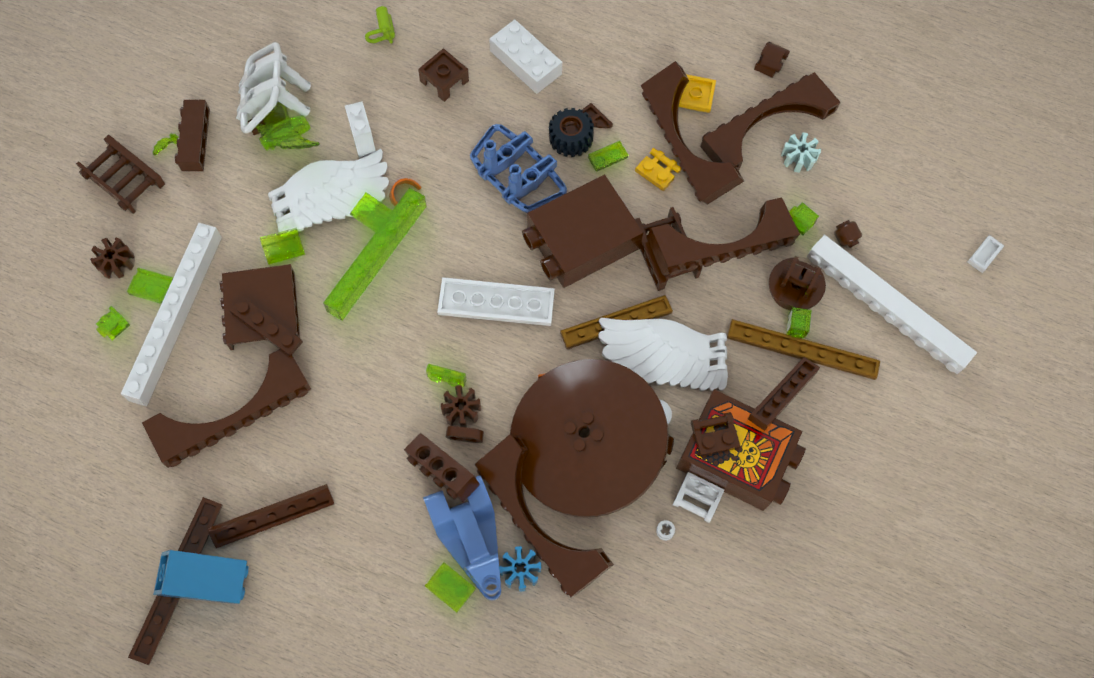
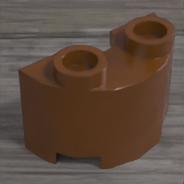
M767 42L754 70L773 78L776 72H780L783 66L782 60L787 59L790 50L772 42Z

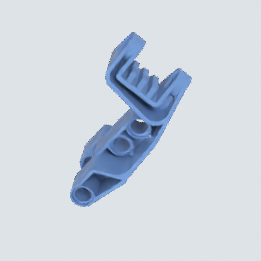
M479 475L476 476V479L480 485L467 498L468 501L449 509L442 490L423 497L440 541L487 600L493 601L501 595L495 512L484 482ZM489 585L497 586L494 590L486 589Z

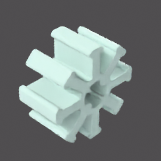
M803 132L799 140L796 134L791 135L782 150L781 156H786L783 163L786 167L793 162L796 163L794 172L799 173L803 165L806 171L811 170L821 153V149H815L819 142L816 138L809 143L806 142L808 133Z

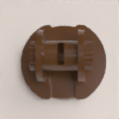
M797 256L779 262L773 268L769 277V289L773 299L779 306L789 311H803L814 307L820 302L826 289L825 278L821 271L822 268L819 266L812 267L808 263L799 261ZM792 284L797 285L799 289H794Z

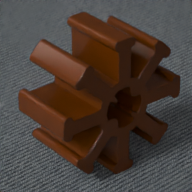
M116 237L113 245L108 238L101 239L105 249L102 250L93 246L91 251L95 254L96 258H91V263L108 279L111 278L112 272L118 278L124 277L120 267L123 266L132 270L134 265L129 259L135 258L134 253L120 238Z
M457 385L455 390L458 397L455 398L449 391H446L444 393V400L450 404L441 403L442 415L450 413L449 416H446L447 423L450 426H453L454 421L459 417L460 427L467 428L464 417L467 416L473 423L477 422L478 413L472 410L481 411L480 399L472 401V399L476 398L475 390L469 388L468 393L463 397L462 386ZM460 404H463L462 410H459Z

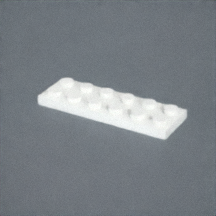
M442 277L437 313L443 316L551 326L555 288Z

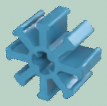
M519 546L515 547V553H517L516 560L510 557L508 552L503 555V561H506L511 566H500L499 569L500 576L512 574L508 580H505V585L511 588L513 582L519 579V592L526 591L524 578H527L533 586L538 582V577H535L530 572H541V562L529 564L536 556L533 550H529L527 557L522 559V547ZM522 565H524L525 572L523 573L522 571H520L519 573H517L516 566L521 567Z

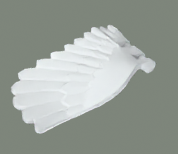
M379 149L355 161L323 160L310 163L295 173L283 186L269 192L268 197L272 201L271 207L274 216L277 217L276 223L280 236L287 237L288 234L303 231L305 227H312V223L322 224L323 221H332V218L358 217L359 213L375 211V205L382 203L386 198L384 191L388 188L389 184L388 178L383 177L388 167L387 162L380 163L383 151ZM287 210H290V213L284 215Z
M599 319V324L605 330L599 332L598 336L602 344H607L603 348L602 356L606 360L621 364L636 372L648 384L656 381L657 385L669 382L670 386H675L680 383L681 388L690 385L691 389L699 388L700 392L707 389L710 391L719 388L720 391L725 389L728 378L727 365L725 364L727 359V347L725 346L727 334L705 335L676 321L667 319ZM717 342L716 347L710 348V343ZM718 360L717 365L710 366V361Z

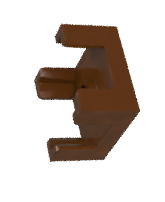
M444 48L418 69L420 82L426 86L427 81H429L437 88L438 97L444 102L450 98V88L459 80H461L463 86L469 81L468 68Z

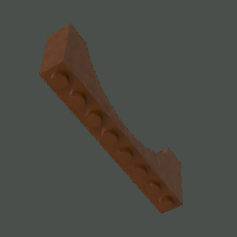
M675 61L641 84L643 89L642 95L646 101L650 102L649 109L657 116L658 120L656 122L659 127L664 129V137L669 144H672L673 148L671 150L676 158L679 157L681 169L687 172L689 176L687 181L696 189L695 196L700 202L703 201L708 205L743 183L744 179L737 166L732 162L719 163L701 159L695 156L684 143L678 125V107L689 79L682 66Z
M813 72L810 75L803 76L798 82L789 84L783 91H777L771 98L762 100L754 108H748L744 114L736 115L727 124H721L715 131L707 132L702 137L700 147L712 162H732L740 170L743 162V138L756 123L771 115L785 112L805 113L823 120L835 113L841 102L818 75Z
M780 197L766 201L760 209L756 229L745 238L726 244L699 242L684 236L669 224L652 227L646 238L662 275L670 274L672 276L680 271H692L697 267H708L716 262L725 263L732 258L741 259L752 253L757 255L768 249L773 251L784 245L789 247L795 243L800 233L783 198Z
M278 349L269 354L268 370L258 392L246 405L235 413L213 422L199 424L179 422L159 413L142 422L161 462L167 468L175 467L183 459L199 454L203 448L214 446L218 443V440L225 436H232L238 429L252 425L256 419L269 416L278 407H285L291 400L305 396L311 388L292 355L288 356Z
M509 434L475 463L478 469L477 473L488 482L489 490L498 496L501 500L502 508L511 514L513 523L524 532L525 540L537 550L538 558L541 561H545L549 567V573L558 579L562 591L566 595L573 597L614 564L602 548L585 550L569 547L554 540L539 527L526 505L522 488L523 465L529 450L517 434Z

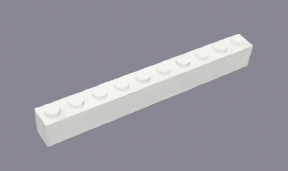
M198 223L121 392V395L130 402L147 406L221 241L222 237L216 227Z
M825 234L808 253L807 258L812 264L821 267L826 275L837 280L843 288H847L857 299L869 305L871 310L878 312L888 323L897 327L903 335L910 337L917 346L924 348L934 359L942 362L949 371L956 374L960 373L977 354L974 349Z

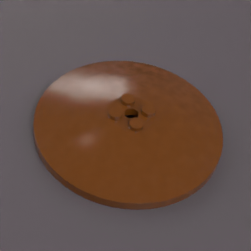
M584 359L569 362L550 370L540 377L522 397L513 416L510 434H517L529 450L523 465V485L537 500L547 507L575 517L608 515L629 506L639 499L651 487L662 469L669 438L666 415L652 387L631 369L621 364L601 359ZM583 428L590 429V434L586 438L580 437V431Z

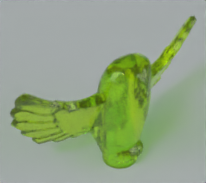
M278 101L276 106L263 119L266 126L261 123L256 126L262 136L259 140L266 151L269 149L274 150L276 146L282 149H304L320 145L319 142L310 141L301 136L311 129L307 119L303 115L290 118L287 107Z

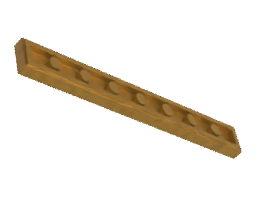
M731 320L727 339L798 359L805 357L816 364L873 380L877 379L880 360L741 321Z

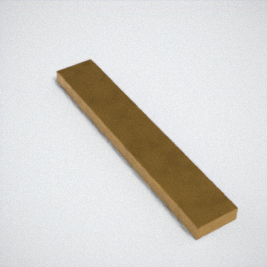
M666 295L561 330L560 334L568 350L599 339L598 333L605 330L599 324L600 318L616 320L657 319L672 314L673 310Z

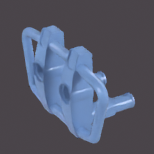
M494 124L486 131L471 151L470 159L478 170V174L485 181L488 180L502 194V198L509 205L513 204L516 208L528 213L567 193L565 183L554 171L557 167V161L550 154L543 158L530 146L533 143V138L526 131L517 136L505 126ZM496 131L501 132L511 140L502 145L498 151H496V143L493 140H489ZM484 147V163L481 164L477 155ZM526 151L537 163L526 169L521 175V167L514 163ZM510 167L508 187L506 188L494 176ZM548 176L560 189L558 193L529 206L519 201V199L536 190Z

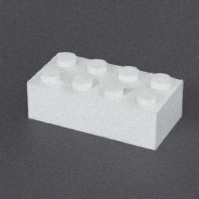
M515 19L489 39L490 52L536 94L562 75L563 62Z

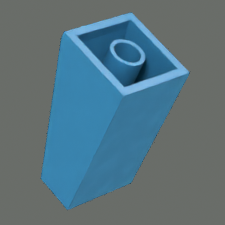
M174 550L164 551L161 553L153 595L240 604V600L243 599L245 594L243 581L244 578H247L249 567L246 566V560Z

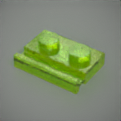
M365 192L350 215L381 236L396 216V213Z
M297 228L260 237L268 265L305 255Z
M137 268V274L134 275L127 293L162 304L173 277Z
M445 562L438 568L428 583L425 584V588L456 613H458L460 608L476 590L472 584Z

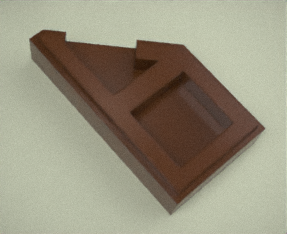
M592 103L582 109L583 113L586 112L589 114L588 117H591L594 128L613 127V123Z

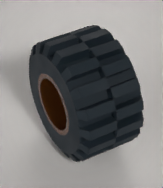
M571 107V110L564 108V111L559 110L557 115L554 114L552 116V120L549 122V140L553 150L557 149L559 155L563 153L565 157L568 155L575 157L577 154L581 156L582 152L586 153L588 151V147L591 148L594 137V125L591 117H588V113H583V110H575V108Z

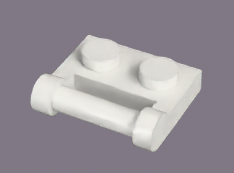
M688 472L673 502V506H680L710 523L724 493V489ZM684 494L710 506L709 510L706 511L684 500Z

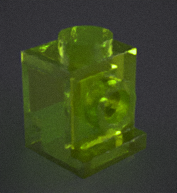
M110 306V312L103 315L96 323L98 326L96 330L104 338L108 336L113 341L130 324L119 312Z

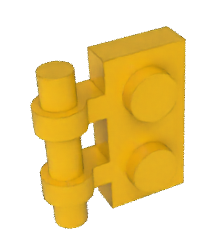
M652 148L650 154L654 158L651 159L646 156L635 168V172L664 191L675 178L671 172L675 171L679 174L682 169L674 159L670 160L665 156L664 152ZM661 161V162L664 163L667 167H666V168H663V167L660 166L658 163Z

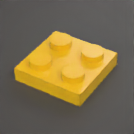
M687 75L689 82L682 93L679 107L710 113L716 80Z

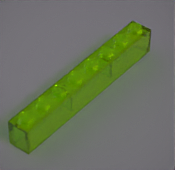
M409 187L323 302L328 313L343 321L427 207L424 195Z

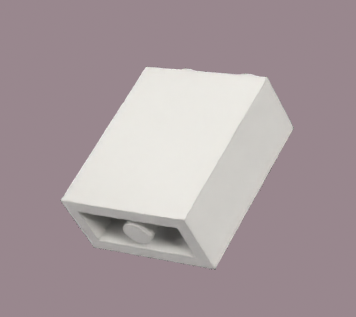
M363 101L345 105L358 157L361 159L376 151Z

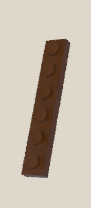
M803 357L749 415L748 420L765 431L817 374L820 367Z
M325 484L208 528V533L217 549L334 505V499L328 485Z

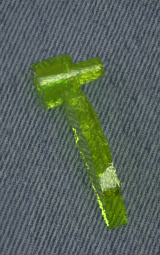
M171 133L169 135L170 138H162L160 141H157V144L154 146L153 155H157L161 150L167 148V145L170 143L177 144V138L179 137Z

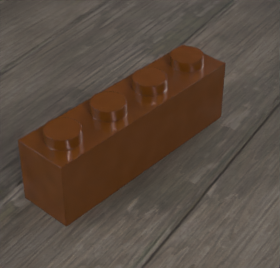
M184 100L183 107L180 108L182 119L178 124L180 136L177 138L178 153L175 154V163L181 171H204L210 108L206 100Z

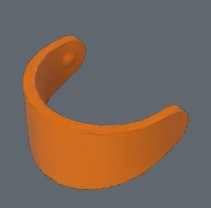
M403 178L395 182L389 193L390 201L399 210L402 209V206L395 200L394 188L401 184H410L420 190L421 186L416 181Z

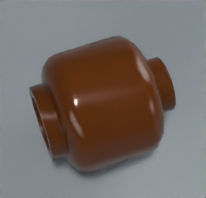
M847 220L836 226L837 229L834 231V234L841 246L848 245L851 248L859 244L858 239L862 237V232L855 221L850 222V220Z

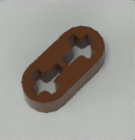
M448 426L445 437L455 441L482 443L484 431L474 428Z

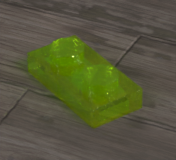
M620 141L588 154V159L596 172L628 158V153Z
M428 364L426 369L427 377L434 382H448L453 387L457 385L465 386L467 380L466 373Z

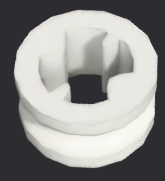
M667 520L661 521L656 529L657 536L665 541L670 540L675 533L674 524ZM662 526L670 528L669 535L661 533Z

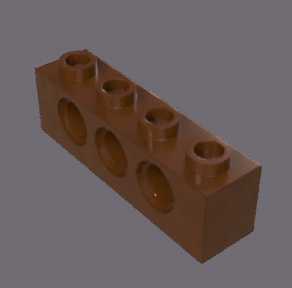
M422 433L404 449L408 455L406 458L408 462L414 467L416 465L421 467L419 470L427 478L429 476L433 477L432 481L439 488L444 486L447 489V494L454 500L458 498L464 502L480 485L471 472Z

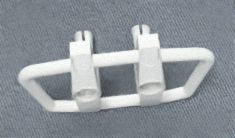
M273 42L253 53L246 61L244 75L238 85V93L241 96L240 104L236 110V119L240 120L243 133H250L276 106L277 101L290 110L293 109L302 117H306L310 113V107L304 105L297 97L286 91V82L280 77L290 84L296 85L304 92L310 89L311 83L287 65V56L281 52L280 45L277 42Z

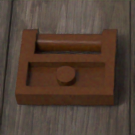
M731 412L724 413V416L700 421L698 419L691 420V427L700 457L740 448ZM726 423L727 429L701 434L700 429Z

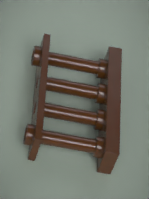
M107 135L103 140L108 146L88 167H85L79 161L76 165L79 167V173L86 180L90 178L117 200L120 208L124 211L128 209L134 214L136 211L131 203L150 185H156L161 189L165 183L157 172L113 137ZM117 154L119 160L101 177H97L93 173L111 155ZM129 164L132 166V170L113 188L106 184L124 165L127 166ZM142 174L145 177V180L125 199L118 194L137 175L140 176Z
M674 207L670 208L668 218L649 224L642 223L640 218L635 219L644 232L640 251L658 291L665 289L668 279L693 272L695 279L699 278L703 269L702 266L692 271L684 270L676 275L671 276L668 274L663 276L646 238L647 232L652 227L671 224L676 231L686 236L681 225L680 214L676 213Z

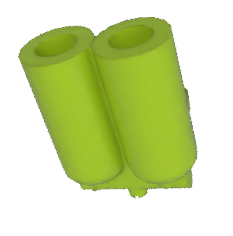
M380 6L376 8L379 29L367 32L365 39L369 43H377L383 40H389L390 43H393L395 32L392 17L388 14L386 7ZM383 33V36L376 39L369 38L371 35Z

